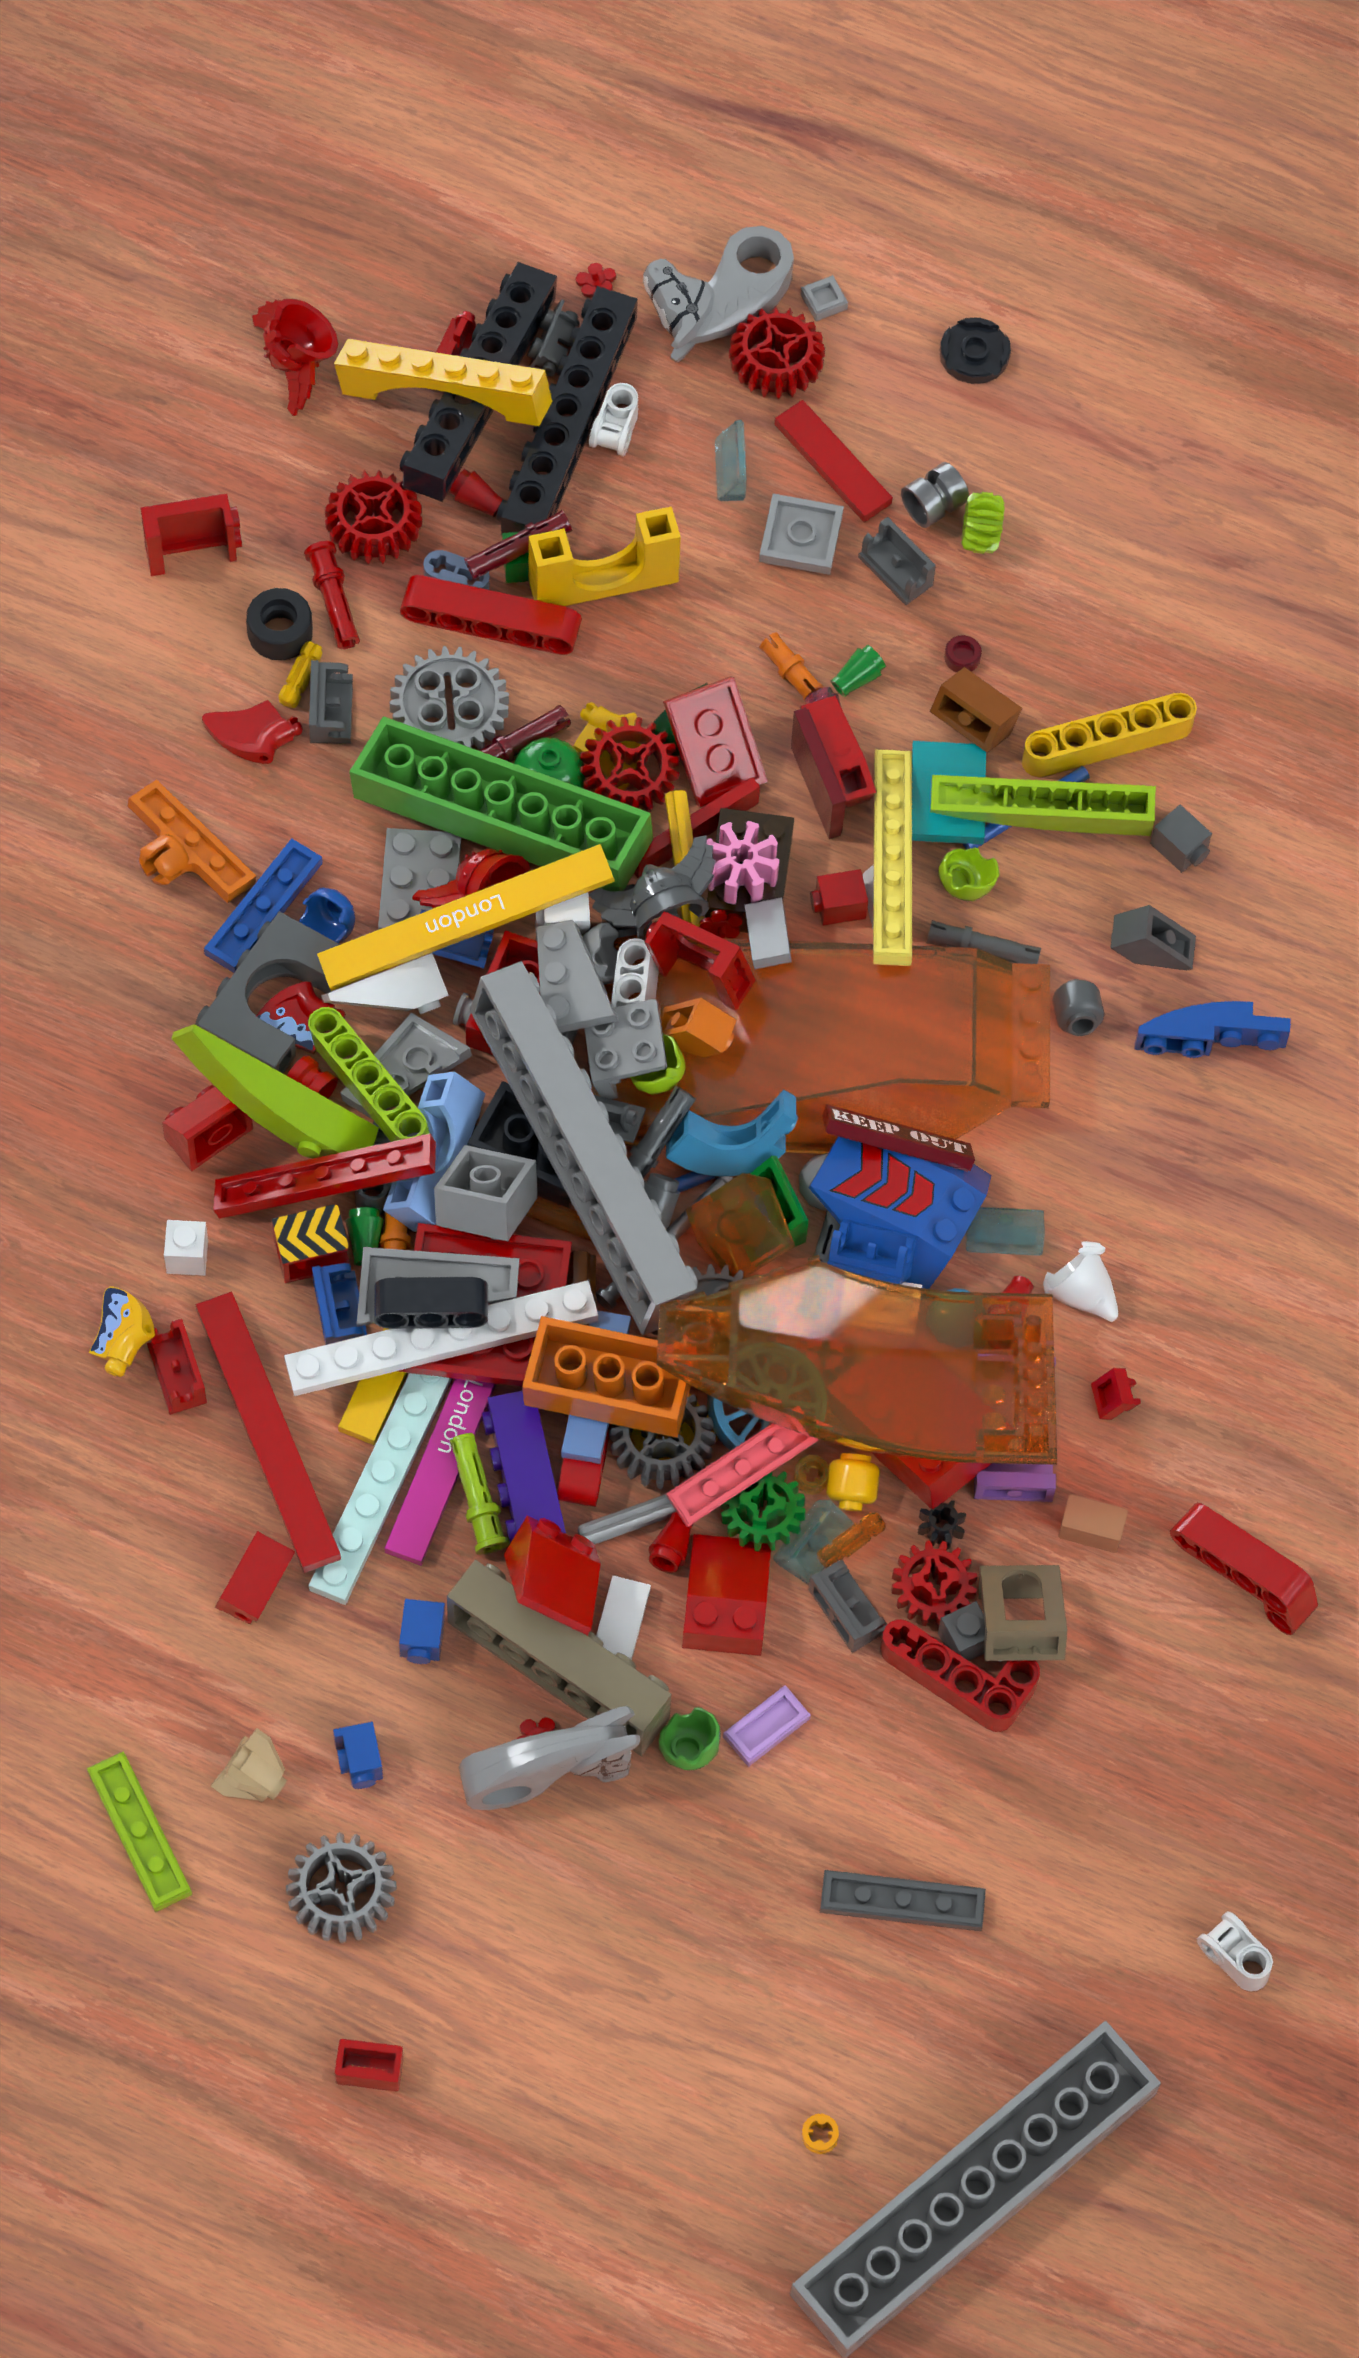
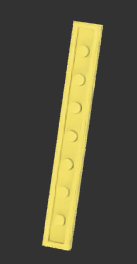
M877 749L874 754V786L876 793L874 795L873 964L911 966L912 751Z

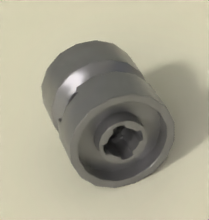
M943 462L927 472L925 479L919 477L902 488L901 497L912 519L921 527L927 528L943 518L945 510L951 513L965 504L969 497V492L960 473L951 464Z

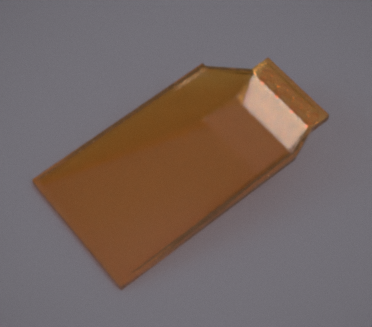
M637 935L616 938L614 941L615 949L619 950L620 946L629 939L638 938ZM684 937L686 940L693 943L694 945L703 948L717 956L719 955L718 952L704 945H701L687 937ZM723 938L741 947L756 979L737 1011L723 1004L708 971L681 958L676 960L666 977L662 976L660 972L658 974L655 999L659 1004L660 1015L666 1006L703 998L737 1020L732 1031L734 1034L733 1041L722 1054L704 1058L681 1051L686 1062V1069L676 1086L696 1098V1101L689 1110L718 1125H742L757 1118L785 1090L796 1096V1114L798 1115L795 1127L786 1135V1152L825 1154L830 1151L838 1136L828 1134L825 1131L822 1115L826 1104L953 1139L960 1138L1010 1107L1049 1109V964L1011 963L978 948L912 945L911 966L873 964V944L789 941L792 962L755 969L749 939ZM638 959L632 965H638L642 963L644 959ZM614 983L604 985L610 1004ZM640 993L630 995L628 1000L638 997ZM629 1077L621 1079V1083L616 1084L618 1098L612 1100L646 1108L634 1143L624 1141L625 1146H637L661 1108L665 1105L674 1088L667 1092L652 1095L637 1090L632 1083V1079ZM591 1080L593 1095L600 1096Z

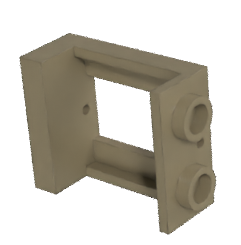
M1059 1565L980 1566L978 1599H982L985 1661L1065 1660L1067 1624ZM1043 1598L1045 1620H1006L1004 1599Z

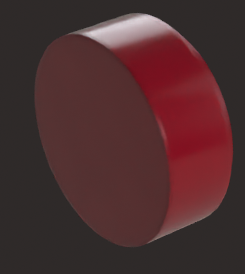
M966 635L956 636L949 640L946 645L945 663L954 672H958L964 667L972 672L980 664L982 649L974 638Z

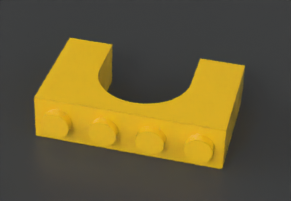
M672 506L637 513L635 536L632 542L618 553L597 560L574 559L565 528L529 536V584L533 599L560 606H568L678 583L681 536Z

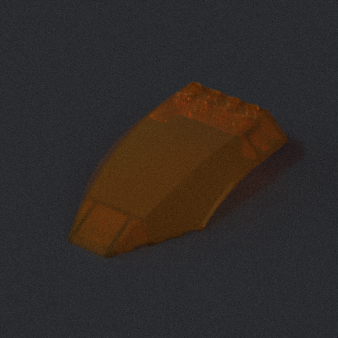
M819 1255L808 1258V1264L787 1271L784 1266L772 1269L767 1274H756L728 1283L727 1290L708 1296L702 1291L692 1294L684 1300H673L660 1304L657 1366L696 1389L755 1417L817 1439L886 1455L960 1463L1057 1465L1053 1294L954 1292L917 1288L852 1273L819 1261ZM978 1354H993L989 1356H978Z

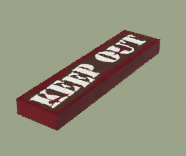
M826 1104L822 1115L825 1131L828 1134L967 1172L971 1171L975 1161L971 1143Z

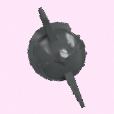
M706 835L695 837L687 855L672 869L659 868L649 864L644 867L642 876L632 889L625 891L595 889L589 894V897L595 900L592 908L602 914L601 918L603 920L613 923L614 927L637 928L638 939L644 941L646 940V933L652 924V920L660 917L664 911L679 917L677 909L683 905L690 904L689 910L698 917L705 916L709 910V902L701 895L715 877L712 874L716 860L713 859V846L707 845Z

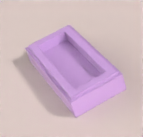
M784 1685L723 1733V1738L749 1767L810 1720L811 1714Z

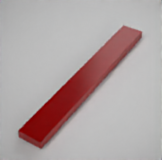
M231 1291L195 1304L201 1323L303 1572L306 1573L341 1560L340 1551L233 1292Z

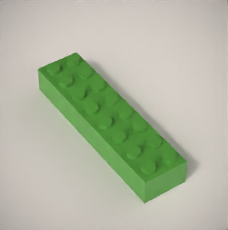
M384 716L349 771L354 798L498 851L502 850L505 854L522 856L526 861L541 867L601 844L615 882L600 887L607 891H624L653 840L651 813Z

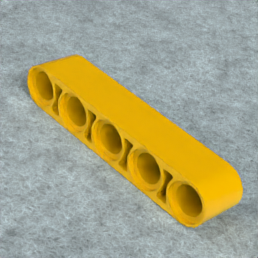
M1173 693L1035 731L1026 738L1022 766L1026 773L1031 776L1045 777L1183 739L1192 730L1197 710L1196 702L1188 694ZM1172 714H1180L1185 718L1179 719L1174 717ZM1138 723H1145V724L1149 725L1150 727H1149V728H1143V727H1140V726L1137 725V724H1138ZM1103 733H1112L1116 737H1106ZM1069 742H1076V743H1079L1081 746H1080V747H1073V746L1069 745L1068 743H1069ZM1040 751L1045 753L1046 756L1040 757L1035 755L1033 752Z

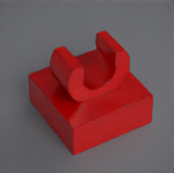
M1112 1368L1091 1383L1099 1419L1112 1420L1122 1412L1130 1411L1141 1404L1139 1398H1133L1131 1388L1137 1384L1134 1379L1128 1378L1126 1368Z

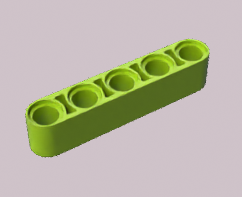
M322 1007L315 1010L308 1019V1027L317 1052L388 1139L393 1142L411 1138L407 1137V1135L415 1132L418 1134L412 1137L430 1134L424 1115L337 1010L330 1007ZM327 1030H333V1031H331V1032H329V1033H323L324 1031H327ZM354 1055L349 1059H343L346 1056ZM375 1081L372 1084L365 1085L366 1082ZM396 1106L395 1109L386 1111L387 1108Z

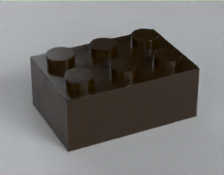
M720 808L716 843H719L720 826L728 822L732 823V830L738 840L744 839L746 823L748 821L759 824L758 843L769 839V835L775 837L778 842L776 856L779 859L778 879L775 887H771L769 883L764 882L763 899L758 902L781 897L784 902L795 818ZM725 882L715 886L712 891L708 889L707 902H709V910L705 918H711V912L715 910H725L727 915L730 913L738 914L742 917V924L738 926L740 932L749 933L745 905L751 904V896L745 885H740L738 888L736 904L724 902Z

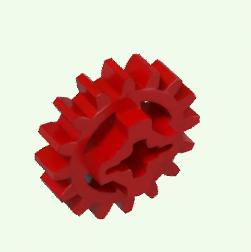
M927 1540L923 1551L912 1545L909 1552L910 1558L900 1555L898 1559L900 1568H894L892 1573V1579L897 1582L892 1584L891 1593L901 1595L897 1599V1608L900 1609L908 1606L907 1618L911 1620L918 1614L922 1616V1626L925 1627L929 1619H935L939 1627L942 1617L971 1604L968 1599H975L977 1589L971 1586L977 1581V1573L968 1572L971 1568L972 1560L965 1559L961 1561L959 1559L961 1553L959 1547L953 1550L952 1553L946 1551L947 1542L942 1541L939 1549H933L931 1541ZM923 1564V1568L919 1573H912V1577H909L915 1567ZM930 1573H932L935 1583L940 1585L938 1595L936 1588H933L932 1582H928ZM960 1590L956 1598L946 1604V1598Z

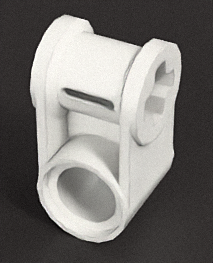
M618 383L609 388L599 415L595 418L589 437L590 447L595 448L599 445L616 450L618 455L625 456L638 418V393L633 386L627 383ZM626 404L628 407L618 408L616 405Z
M1227 1911L1221 1916L1222 1922L1207 1935L1202 1933L1197 1938V1943L1206 1956L1219 1965L1240 1988L1247 1991H1258L1268 1982L1273 1965L1272 1955L1249 1932L1245 1924L1236 1915ZM1247 1961L1257 1962L1262 1967L1263 1972L1250 1974L1245 1971L1242 1964Z

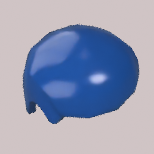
M324 887L319 888L303 901V905H306V910L299 919L300 923L338 944L343 942L353 932L355 926L353 905L338 890Z

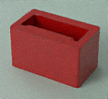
M340 2039L335 2066L336 2084L397 2092L400 2087L404 2059L403 2048L397 2045Z

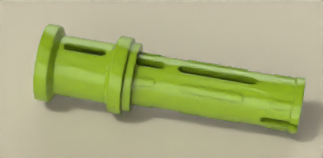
M473 1433L455 1436L453 1439H450V1444L456 1458L461 1482L468 1501L469 1509L467 1510L466 1519L473 1526L477 1545L475 1546L476 1554L483 1555L497 1552L508 1547L510 1542L508 1537H504L498 1515L501 1514L500 1506L492 1501L475 1436Z

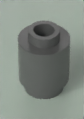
M650 1173L648 1180H644V1190L649 1199L655 1200L662 1214L661 1221L665 1228H669L680 1192L677 1190L679 1181L662 1174Z

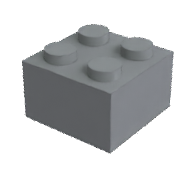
M464 1145L434 1187L436 1226L486 1236L495 1240L508 1241L537 1199L536 1160Z

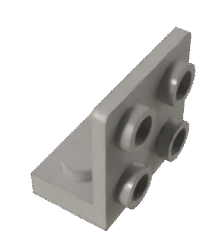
M656 999L615 1007L613 1009L619 1021L585 1028L591 1080L600 1097L608 1099L618 1098L616 1084L621 1083V1079L667 1068L659 1004Z

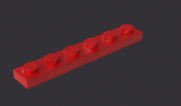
M430 1133L215 1179L213 1211L221 1219L434 1174L436 1141Z

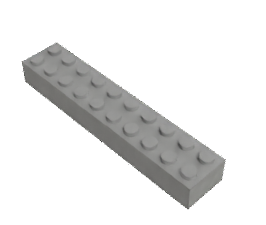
M522 961L484 975L480 978L470 1012L642 1336L684 1319L697 1290L696 1275L692 1268L688 1265L685 1266L679 1255V1244L675 1236L671 1232L667 1233L661 1221L662 1214L655 1200H650L645 1192L641 1172L637 1167H632L626 1156L627 1150L622 1137L619 1134H614L608 1123L609 1115L607 1109L601 1101L597 1102L593 1095L589 1075L584 1069L578 1067L574 1059V1049L570 1040L566 1036L562 1037L556 1026L557 1018L553 1008L549 1004L545 1005L539 994L540 987L535 975L532 972H527Z
M1105 2020L796 2280L791 2286L790 2296L841 2357L847 2358L1156 2095L1161 2082Z

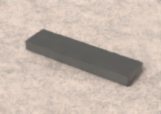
M824 1870L820 1913L982 1931L986 1888Z

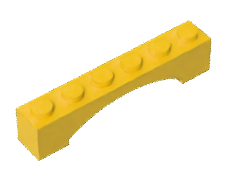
M347 339L334 363L342 394L375 400L379 392L390 389H434L460 395L484 404L504 415L506 421L540 426L552 403L546 372L543 369Z

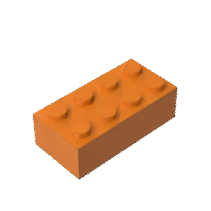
M541 1316L522 1386L524 1405L678 1438L696 1367L695 1348Z

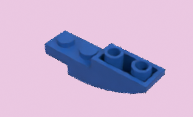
M1246 1001L1211 1002L1192 1005L1168 1012L1139 1026L1134 1050H1144V1052L1152 1055H1160L1165 1052L1181 1053L1189 1058H1198L1203 1055L1210 1056L1213 1042L1220 1043L1225 1047L1251 1045L1258 1046L1263 1050H1276L1286 1047L1290 1034L1291 1018L1253 1015V1002Z

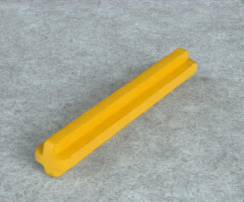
M684 790L670 791L665 794L674 866L683 860L693 844L688 798ZM690 904L681 906L682 919L699 927V923L704 916L698 917L689 910Z

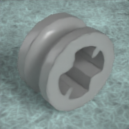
M467 993L462 994L457 1004L453 1019L454 1025L459 1026L462 1023L466 1025L469 1019L473 1000L469 998Z

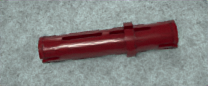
M561 510L536 524L531 522L525 525V529L465 558V564L473 579L476 580L486 573L529 552V536L564 528L565 532L569 533L572 531V527L567 516Z
M557 705L554 709L504 737L496 736L492 739L490 745L479 751L512 762L514 761V756L519 754L520 750L530 742L541 738H548L565 727L571 726V720L569 718L564 719L569 715L563 706Z

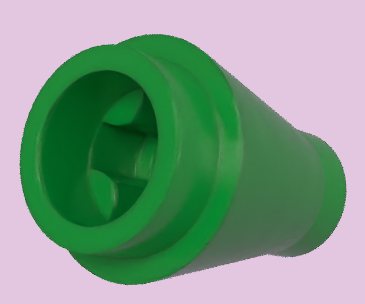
M866 645L862 649L857 648L839 673L831 680V684L841 696L846 697L850 692L880 677L881 671L886 665L881 656L871 646Z
M360 1207L349 1210V1218L345 1220L354 1256V1265L362 1266L363 1247H379L384 1219L380 1217V1210L377 1208Z

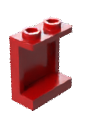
M227 493L140 508L151 576L165 574L163 555L224 545L227 547L229 561H237L236 548L242 547L239 529L240 520L237 506L230 507Z

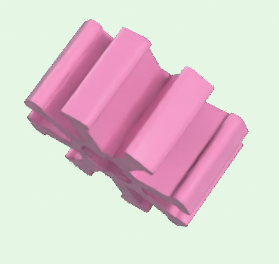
M751 821L746 823V833L743 840L737 839L732 830L731 822L720 826L719 843L713 842L711 838L707 840V845L713 846V859L716 860L712 873L715 877L708 885V889L712 891L715 886L725 882L724 902L736 904L737 891L740 885H745L751 896V903H756L763 899L764 882L769 883L771 887L776 885L779 870V859L776 858L778 842L773 835H769V839L758 843V823Z

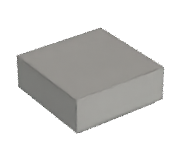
M833 275L801 287V296L815 321L848 310V301Z

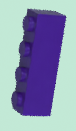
M523 1391L487 1397L488 1411L481 1413L485 1434H493L495 1447L489 1448L493 1471L501 1470L503 1483L497 1484L501 1507L509 1506L511 1520L505 1521L509 1542H512L527 1515L538 1521L540 1518H546L557 1524L561 1528V1532L566 1534L538 1408L524 1405Z

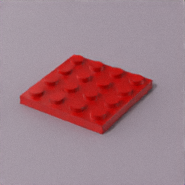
M418 1223L414 1251L519 1258L517 1298L567 1286L572 1250L571 1241L512 1234L508 1241L495 1240L486 1236L432 1224ZM535 1337L397 1372L522 1387Z

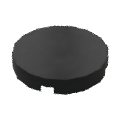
M979 317L964 318L957 321V325L949 327L944 332L940 343L941 363L946 371L959 381L969 384H981L992 381L1006 370L1010 360L1011 347L1006 333L1004 335L999 330L1000 326L993 321Z

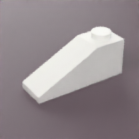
M433 953L321 996L324 1003L403 1011L418 1008L419 1013L423 1014L441 1007L439 999L449 995Z

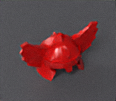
M295 298L282 301L275 299L274 302L266 301V305L258 307V314L252 315L254 327L264 329L265 347L263 349L266 351L264 357L270 360L273 368L285 371L289 391L287 409L292 416H296L299 409L303 410L306 400L310 399L312 386L315 385V367H319L321 361L333 356L337 352L339 343L331 323L318 309L307 302Z
M487 848L478 853L472 852L471 856L466 854L465 860L457 868L455 880L436 888L418 890L412 896V900L420 901V905L430 906L434 909L527 873L531 869L528 861L522 856L508 855L503 853L502 850L498 851Z

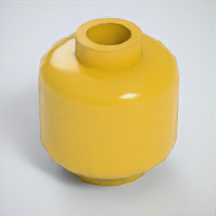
M841 1453L840 1459L830 1463L826 1492L830 1499L839 1502L838 1509L862 1512L863 1504H871L876 1501L880 1469L876 1464L871 1463V1456Z

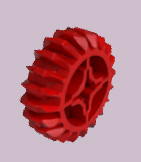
M775 306L770 314H767L761 308L758 318L749 314L747 323L739 322L736 333H733L731 337L729 359L732 362L731 368L733 373L738 374L740 384L749 383L748 388L750 392L758 388L761 389V394L764 398L769 392H773L778 400L782 396V392H787L792 398L796 394V388L805 392L809 382L815 383L818 379V373L824 367L825 347L822 344L823 337L821 332H816L814 321L805 323L804 313L794 317L791 308L786 313H779L778 308ZM763 339L765 340L764 342L757 344L756 348L751 349L752 346L755 345L757 342ZM799 357H803L800 362L790 367V364L797 362Z
M364 470L360 479L350 474L348 485L339 482L336 487L337 492L330 493L329 504L325 507V517L327 518L325 520L326 530L330 533V540L334 544H338L341 554L350 551L353 561L360 556H365V561L369 565L372 558L379 557V561L383 564L387 555H391L397 560L400 555L399 549L409 552L411 541L417 542L419 530L423 524L421 516L422 505L420 501H417L416 492L403 488V481L397 483L394 473L387 478H383V474L378 470L375 476L369 477V474ZM396 508L402 514L398 524L393 522L392 512ZM350 510L355 513V522L351 526L345 520Z
M625 716L621 717L620 727H617L612 720H609L606 723L607 732L601 728H596L594 730L595 739H587L585 742V747L588 751L582 752L580 759L586 765L580 767V771L585 777L589 778L584 781L583 786L586 790L596 788L594 793L638 809L640 808L639 805H642L647 812H651L654 807L653 801L663 805L665 803L664 793L674 791L675 788L670 781H676L679 778V772L673 768L679 765L680 758L671 755L675 752L676 746L674 743L663 744L668 734L666 731L655 735L656 724L654 722H651L647 729L641 727L642 718L640 717L636 718L634 726L629 725L628 719ZM631 741L641 745L631 749L625 747L621 742ZM605 751L611 755L610 761L615 766L607 779L601 771L599 762L600 757ZM652 754L655 755L660 769V775L655 782L649 778L650 773L645 767L649 756ZM624 762L627 765L637 762L635 770L630 767L622 771ZM628 783L635 786L639 791H624L618 789V787Z

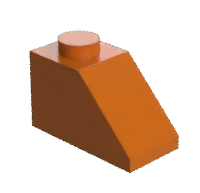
M703 998L666 1006L660 1015L662 1032L674 1037L680 1050L705 1058L722 1054L733 1041L734 1034L732 1031L737 1020Z

